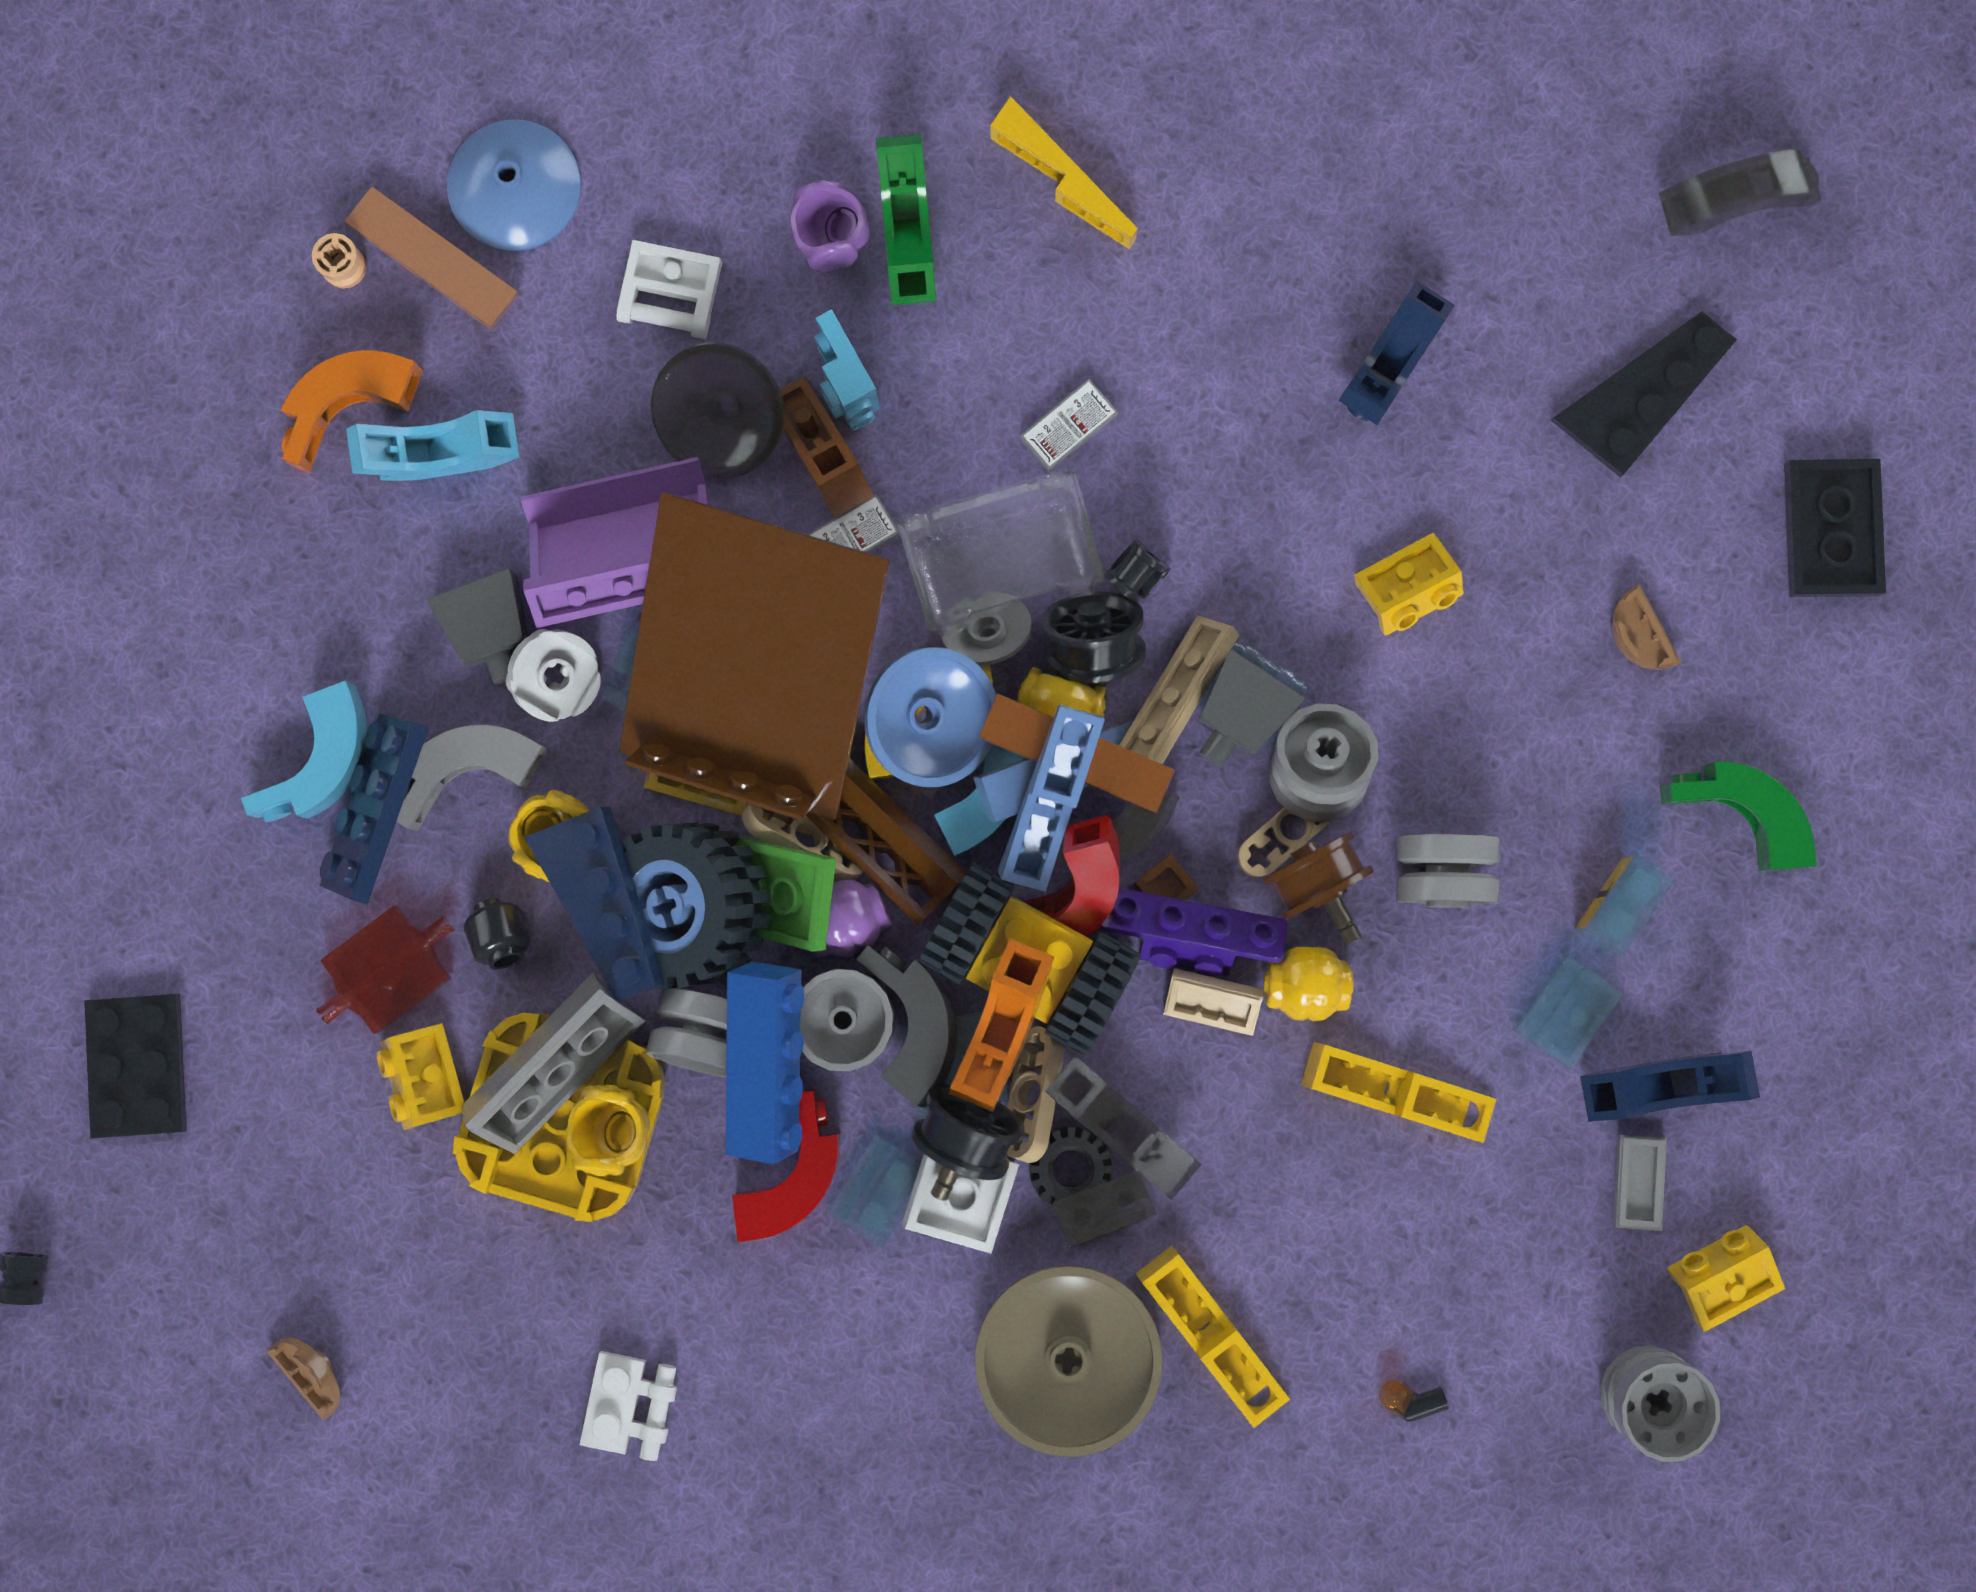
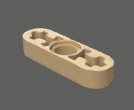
M748 804L744 809L742 820L745 828L762 841L823 855L821 853L822 850L827 846L829 849L825 855L836 858L833 883L840 880L856 881L863 873L807 816L799 820ZM763 810L770 814L768 820L762 817ZM786 822L789 824V827L784 832L781 828ZM803 830L808 832L815 841V847L811 848L802 845L797 840L795 831ZM842 857L848 860L847 867L841 864Z
M1284 807L1241 844L1237 854L1238 864L1250 876H1266L1291 857L1290 853L1304 846L1330 822H1320L1318 825H1315L1314 821L1303 819L1306 825L1304 835L1298 840H1290L1284 837L1280 830V823L1283 817L1291 814ZM1270 828L1274 838L1281 845L1287 847L1288 850L1281 855L1279 848L1276 847L1266 856L1269 862L1266 868L1260 864L1251 867L1247 862L1251 857L1248 848L1252 844L1258 849L1265 846L1271 839L1265 836L1264 833Z
M1039 1026L1030 1028L1015 1064L1007 1108L1023 1123L1025 1128L1023 1137H1029L1027 1142L1022 1143L1021 1140L1019 1143L1011 1145L1007 1155L1026 1163L1038 1161L1047 1150L1065 1052V1045L1046 1035V1029ZM1045 1047L1044 1051L1038 1052L1039 1048ZM1034 1069L1041 1071V1074L1035 1073ZM1038 1083L1040 1086L1039 1097L1033 1105L1028 1106L1027 1093L1031 1086ZM1026 1114L1032 1116L1033 1119L1025 1118Z

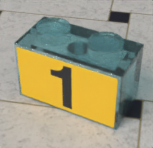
M1638 854L1624 856L1575 927L1574 932L1610 957H1624L1675 880Z

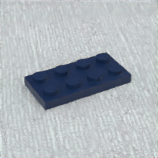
M379 714L377 721L370 725L365 737L367 750L363 762L355 768L350 780L352 793L347 808L341 810L335 823V833L337 836L332 851L324 856L320 866V877L322 879L319 886L350 900L368 905L425 741L428 727Z

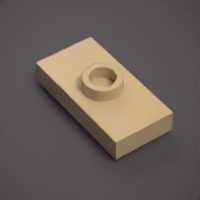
M1174 968L1163 1015L1253 1036L1264 989Z

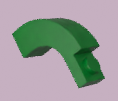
M921 134L876 138L891 305L936 301Z
M1712 762L1703 765L1705 781H1701V773L1672 775L1673 783L1660 786L1661 804L1719 802L1734 808L1742 814L1754 833L1758 871L1817 866L1814 837L1805 812L1792 793L1765 772L1740 763Z

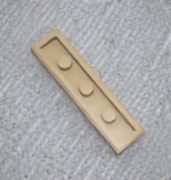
M1199 615L1196 616L1119 746L1160 764L1164 763L1236 642L1239 634L1233 626Z

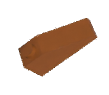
M805 376L766 397L767 402L834 518L874 496L859 463Z

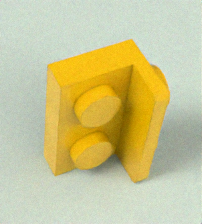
M1434 532L1354 574L1355 584L1377 614L1380 629L1385 636L1396 630L1404 631L1412 627L1419 618L1436 609L1442 610L1450 607L1464 593L1462 571Z
M443 1023L392 1036L380 1042L382 1050L377 1051L379 1070L384 1078L389 1077L394 1094L389 1096L390 1111L395 1122L401 1121L403 1130L463 1113L462 1105L464 1104V1099Z
M1747 1225L1738 1230L1727 1232L1721 1239L1699 1251L1688 1253L1680 1261L1667 1267L1672 1279L1681 1287L1696 1324L1704 1332L1785 1289L1769 1246Z

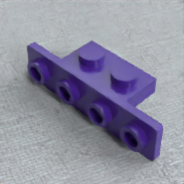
M1119 888L1115 905L1108 918L1099 928L1106 932L1142 938L1139 952L1142 954L1140 960L1150 961L1151 964L1157 967L1171 968L1177 966L1193 969L1205 976H1229L1235 956L1280 963L1284 957L1288 922L1284 918Z

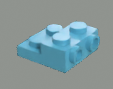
M831 309L816 317L819 333L813 337L818 345L817 350L825 364L822 366L825 381L819 385L823 392L822 396L833 417L837 419L843 415L848 426L851 427L852 431H855L874 421L876 418L874 412L878 411L880 406L877 391Z

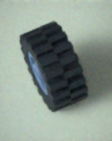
M711 823L662 824L641 828L640 834H629L621 841L626 848L623 849L665 984L657 987V989L684 988L727 979V972L750 963L752 959L746 952L760 950L765 940L758 936L756 931L760 928L769 927L771 915L761 913V903L771 902L770 889L760 890L758 880L767 876L763 865L751 866L748 861L756 853L749 845L735 846L740 836L731 830L719 831L720 826ZM673 873L679 875L687 883L662 886ZM691 922H693L689 931L681 938L668 930V927L691 925Z

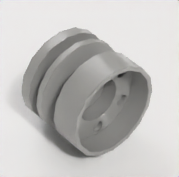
M1655 1345L1635 1346L1619 1354L1605 1370L1600 1384L1602 1410L1608 1422L1645 1456L1662 1462L1685 1461L1701 1453L1713 1440L1720 1422V1401L1715 1389L1704 1375L1672 1351ZM1650 1392L1661 1396L1657 1404L1646 1400Z

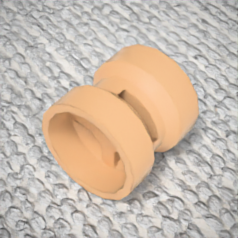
M332 233L326 234L315 243L311 254L312 262L317 271L330 284L344 289L351 288L360 283L367 269L366 259L349 238L342 234Z

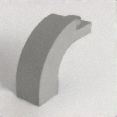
M468 725L443 732L423 744L412 778L416 781L412 787H408L396 822L408 829L418 831L447 783L467 771L480 769L494 771L526 789L549 749L516 731L493 725Z

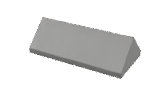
M593 972L462 1105L465 1126L470 1132L515 1154L645 1020L627 1002L616 1000L608 985Z

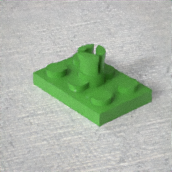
M740 836L735 846L749 845L756 853L748 862L751 866L763 865L767 877L758 880L759 889H770L771 902L761 903V913L771 915L769 927L757 929L756 934L767 940L813 952L825 950L836 858Z

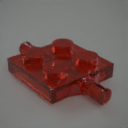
M392 906L320 960L333 978L338 994L316 1009L318 1015H324L321 1019L326 1024H329L349 1008L361 1016L373 1034L380 1033L452 979L437 959L435 948L433 947L434 944L449 933L455 931L452 924H447L450 921L442 915L438 920L421 931L412 925L399 906Z

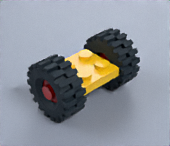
M974 862L935 928L920 957L919 963L953 983L960 985L980 948L984 945L966 979L990 991L991 979L1010 938L1054 956L1049 979L1035 1018L1047 1024L1055 1011L1045 1034L1086 1056L1121 998L1142 954L1102 932L1099 933L1092 945L1093 940L1014 896L1010 897L993 928L1015 884L1001 880L1000 875Z

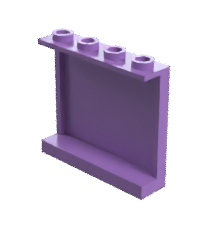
M698 457L521 497V503L529 523L530 578L523 580V591L536 628L643 604L660 495L666 492L710 505Z

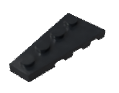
M1701 311L1556 415L1551 421L1621 478L1737 339Z

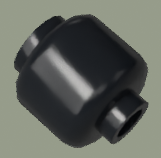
M498 898L486 899L476 904L473 908L474 912L467 917L463 925L475 961L483 965H489L490 969L493 970L508 968L519 963L524 958V952L531 943L520 908L510 902H500Z

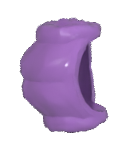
M832 180L802 185L796 190L795 203L790 216L791 229L797 250L807 257L809 267L826 272L851 266L857 259V251L868 243L870 236L869 222L864 203L856 194L845 190L841 183Z
M840 880L833 883L826 948L822 951L813 952L816 957L826 958L832 955L849 959L856 956L859 951L863 952L868 945L874 947L880 934L890 928L892 922L888 914V905L885 898L878 893L874 885L871 883L862 885L855 880Z

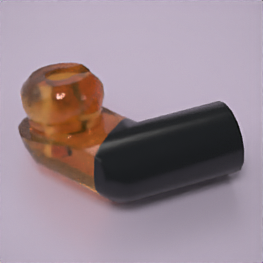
M1391 1379L1386 1381L1380 1389L1379 1398L1385 1409L1408 1422H1413L1449 1409L1447 1399L1441 1387L1417 1394L1403 1385L1401 1381Z

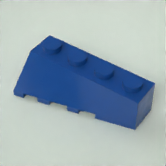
M750 962L727 972L725 1155L775 1165L798 1152L802 1139V1127L799 1123V1101L803 1092V1082L800 1078V1055L804 1045V1038L800 1032L801 1008L804 1003L801 969Z

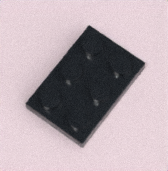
M1881 459L1789 460L1784 463L1789 597H1860L1886 594Z
M180 994L84 1000L90 1139L187 1131Z

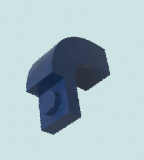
M1416 281L1338 401L1346 405L1348 411L1358 419L1369 420L1378 425L1455 305Z
M1752 1051L1723 1054L1719 1052L1613 1068L1580 1076L1588 1122L1628 1119L1646 1113L1678 1107L1760 1098Z

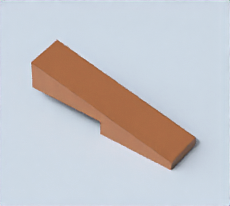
M372 186L344 221L345 224L413 275L424 280L490 331L494 329L518 297L517 290Z

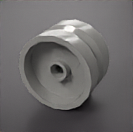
M1314 704L1297 710L1284 722L1277 737L1274 753L1269 765V784L1277 801L1291 814L1308 821L1331 822L1348 816L1361 804L1378 762V742L1370 725L1354 711L1336 704Z
M1422 834L1397 837V861L1407 866L1426 867V872L1405 873L1398 877L1396 902L1426 904V907L1469 908L1470 904L1500 903V879L1491 874L1471 873L1472 867H1490L1500 862L1499 837L1461 834Z
M834 969L815 976L803 987L804 1003L801 1008L800 1032L804 1038L802 1052L812 1063L829 1071H852L869 1065L887 1049L895 1032L896 1012L889 993L875 978L857 970ZM840 1011H846L852 1017V1023L847 1029H841V1026L837 1027L835 1025L834 1018L840 1014Z
M662 989L656 1012L663 1021L679 1028L664 1026L651 1030L645 1053L656 1060L674 1066L726 1078L727 999L683 989Z

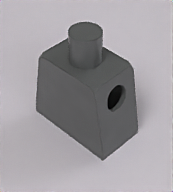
M507 568L428 598L427 601L462 662L470 668L486 663L493 684L506 683L508 664L512 652L525 638L529 637L519 581L516 574Z
M1231 650L1222 664L1197 721L1212 732L1199 754L1219 768L1224 766L1235 748L1251 757L1293 714L1305 698Z

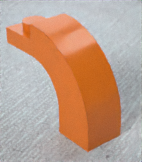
M361 350L340 354L316 365L291 389L280 410L291 420L296 421L294 427H289L284 434L281 450L284 453L282 459L292 467L310 473L330 421L338 412L352 404L378 402L408 412L423 370L413 360L375 350Z
M1011 938L1009 939L991 979L989 995L979 1024L952 1082L949 1094L991 1112L994 1111L1032 1026L1049 979L1054 956Z

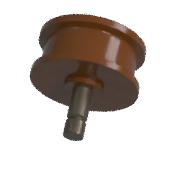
M1352 831L1320 848L1315 840L1290 853L1294 862L1262 879L1265 885L1273 884L1286 908L1281 913L1284 920L1312 906L1316 909L1324 905L1336 928L1340 929L1339 933L1346 945L1361 938L1362 935L1356 924L1353 923V918L1340 896L1348 891L1347 887L1374 872L1371 865L1363 866L1350 843L1355 838Z

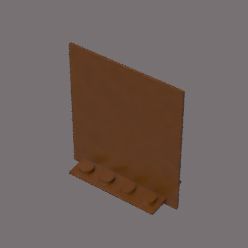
M663 492L660 495L619 750L620 753L630 756L626 760L625 765L802 820L808 812L835 820L838 814L890 560L777 526V524L766 523Z

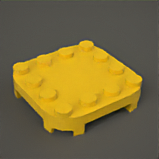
M529 1012L506 1018L493 1030L489 1031L482 1044L485 1048L470 1097L550 1015ZM628 1038L515 1154L470 1132L465 1126L463 1117L459 1134L454 1136L452 1153L456 1156L461 1173L470 1182L469 1186L484 1194H495L575 1218V1221L593 1222L616 1214L630 1201L640 1180L665 1094L666 1077L662 1061L648 1056L645 1053L647 1046ZM587 1085H615L620 1089L632 1090L635 1094L634 1101L642 1105L648 1114L650 1126L647 1134L646 1150L634 1164L625 1166L624 1172L620 1175L596 1176L591 1173H585L582 1170H575L572 1165L573 1157L566 1141L568 1119L573 1105L582 1097L581 1093Z

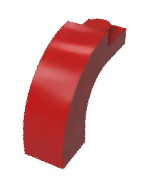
M1109 815L1068 825L1064 833L1063 855L1073 875L1064 887L1052 894L1023 901L1085 937H1089L1105 922L1118 896L1120 846L1116 830Z
M816 1089L804 1090L799 1101V1123L802 1127L801 1148L797 1165L790 1176L780 1184L770 1188L736 1192L732 1195L737 1242L769 1238L792 1228L807 1217L827 1193L838 1167L841 1146L840 1132L822 1135L821 1126L829 1125L826 1098L817 1099Z

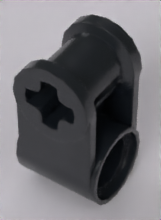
M1136 539L1119 556L1104 576L1116 589L1135 602L1141 598L1145 599L1150 594V590L1161 578L1164 579L1171 568L1142 542Z

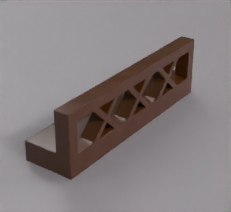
M850 758L836 819L832 820L810 812L806 814L917 925L967 875ZM842 820L856 823L862 830V839L850 838L843 831ZM874 852L886 853L894 861L895 871L883 870L875 862ZM907 884L919 885L932 899L922 908L908 894Z

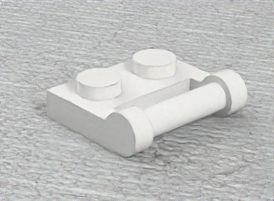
M632 240L617 307V321L632 324V321L635 320L689 331L692 337L706 339L722 267L721 258ZM638 291L696 302L695 312L690 314L637 303Z

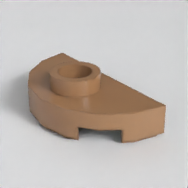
M1639 583L1621 596L1613 610L1611 630L1616 646L1629 661L1642 668L1663 670L1682 664Z
M284 1337L266 1349L269 1356L321 1419L325 1421L336 1411L340 1404V1389L332 1372V1365L325 1354L314 1350L301 1340L291 1337Z

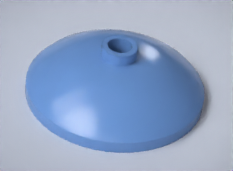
M503 120L489 124L473 133L455 153L447 177L449 204L461 227L478 242L503 251L529 250L555 238L572 219L581 193L579 167L567 144L547 127L526 120ZM508 170L516 172L515 178L512 181L504 182L501 180L504 172Z
M940 647L918 648L908 651L890 662L874 681L865 705L864 725L866 737L871 751L878 762L894 777L921 787L949 785L972 773L983 762L993 745L979 737L996 698L995 690L988 676L969 657L957 651ZM924 706L926 717L923 721L918 722L915 713L919 707Z

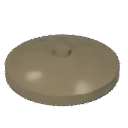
M1057 1265L1042 1268L1012 1283L998 1296L988 1310L981 1324L976 1343V1379L980 1394L989 1413L998 1425L1013 1439L1030 1449L1053 1456L1078 1457L1106 1450L1122 1441L1139 1426L1148 1414L1157 1396L1162 1376L1163 1359L1159 1335L1154 1321L1142 1301L1130 1288L1115 1277L1103 1271L1080 1265Z

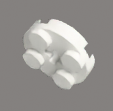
M538 629L525 638L514 650L508 664L506 686L512 693L515 702L524 711L538 719L553 722L559 721L557 719H565L569 716L575 717L583 713L597 696L601 675L598 672V664L595 659L596 654L593 648L581 637L560 629ZM556 663H560L562 665L560 673L565 676L561 684L553 682L550 687H547L545 684L547 679L544 675L545 670L548 667L553 668Z

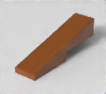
M997 693L979 737L988 743L1037 763L1053 717ZM1099 737L1084 784L1157 813L1175 770Z

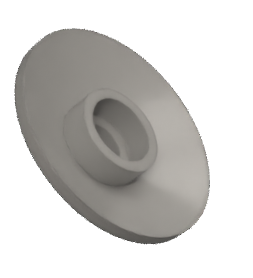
M984 593L977 602L964 600L950 611L942 626V639L946 649L962 653L978 665L995 664L1012 657L1024 647L1032 631V620L1027 607L1017 598L1003 593Z

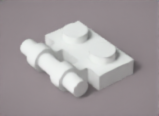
M600 1351L580 1445L625 1455L630 1436L643 1440L639 1458L657 1461L660 1445L666 1443L668 1427L665 1426L669 1402L675 1401L677 1386L673 1385L677 1368L672 1365L658 1364L655 1381L642 1379L646 1360ZM639 1395L651 1398L646 1422L634 1420Z

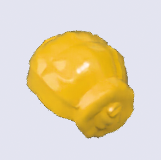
M1035 667L1030 669L1028 676L1020 685L1021 689L1018 691L1017 702L1051 717H1054L1058 704L1104 717V711L1106 710V701L1104 699L1105 687L1096 686L1092 689L1090 686L1078 682L1067 681L1049 674H1042V671Z
M556 789L548 791L547 795L530 797L518 809L509 827V845L514 851L512 860L521 865L527 874L549 882L524 837L591 810L577 798Z
M1295 947L1284 953L1280 963L1268 962V969L1263 977L1264 1001L1269 1008L1280 1009L1292 1020L1299 1021L1306 1019L1311 1021L1326 1020L1335 1011H1344L1350 1008L1351 995L1354 990L1353 972L1351 966L1346 961L1339 960L1334 951L1324 947Z
M587 1085L581 1093L582 1097L573 1105L568 1119L566 1141L573 1157L572 1165L575 1170H582L585 1173H591L596 1176L620 1175L624 1172L625 1166L634 1164L646 1150L647 1134L650 1126L648 1114L642 1105L634 1101L635 1094L632 1090L620 1089L615 1085Z

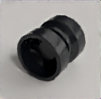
M26 1252L0 1253V1271L2 1272V1278H4V1281L0 1282V1303L11 1305L42 1304L44 1287L38 1283V1280H41V1275L47 1271L48 1255Z

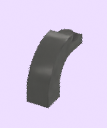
M868 945L857 958V961L898 994L908 1016V1033L905 1043L899 1054L880 1077L915 1106L926 1108L928 1105L926 1098L930 1089L936 1085L944 1084L955 1057L957 1023L952 1002L937 976L930 969L921 965L918 960L914 959L904 972L902 969L907 962L886 946L880 952Z

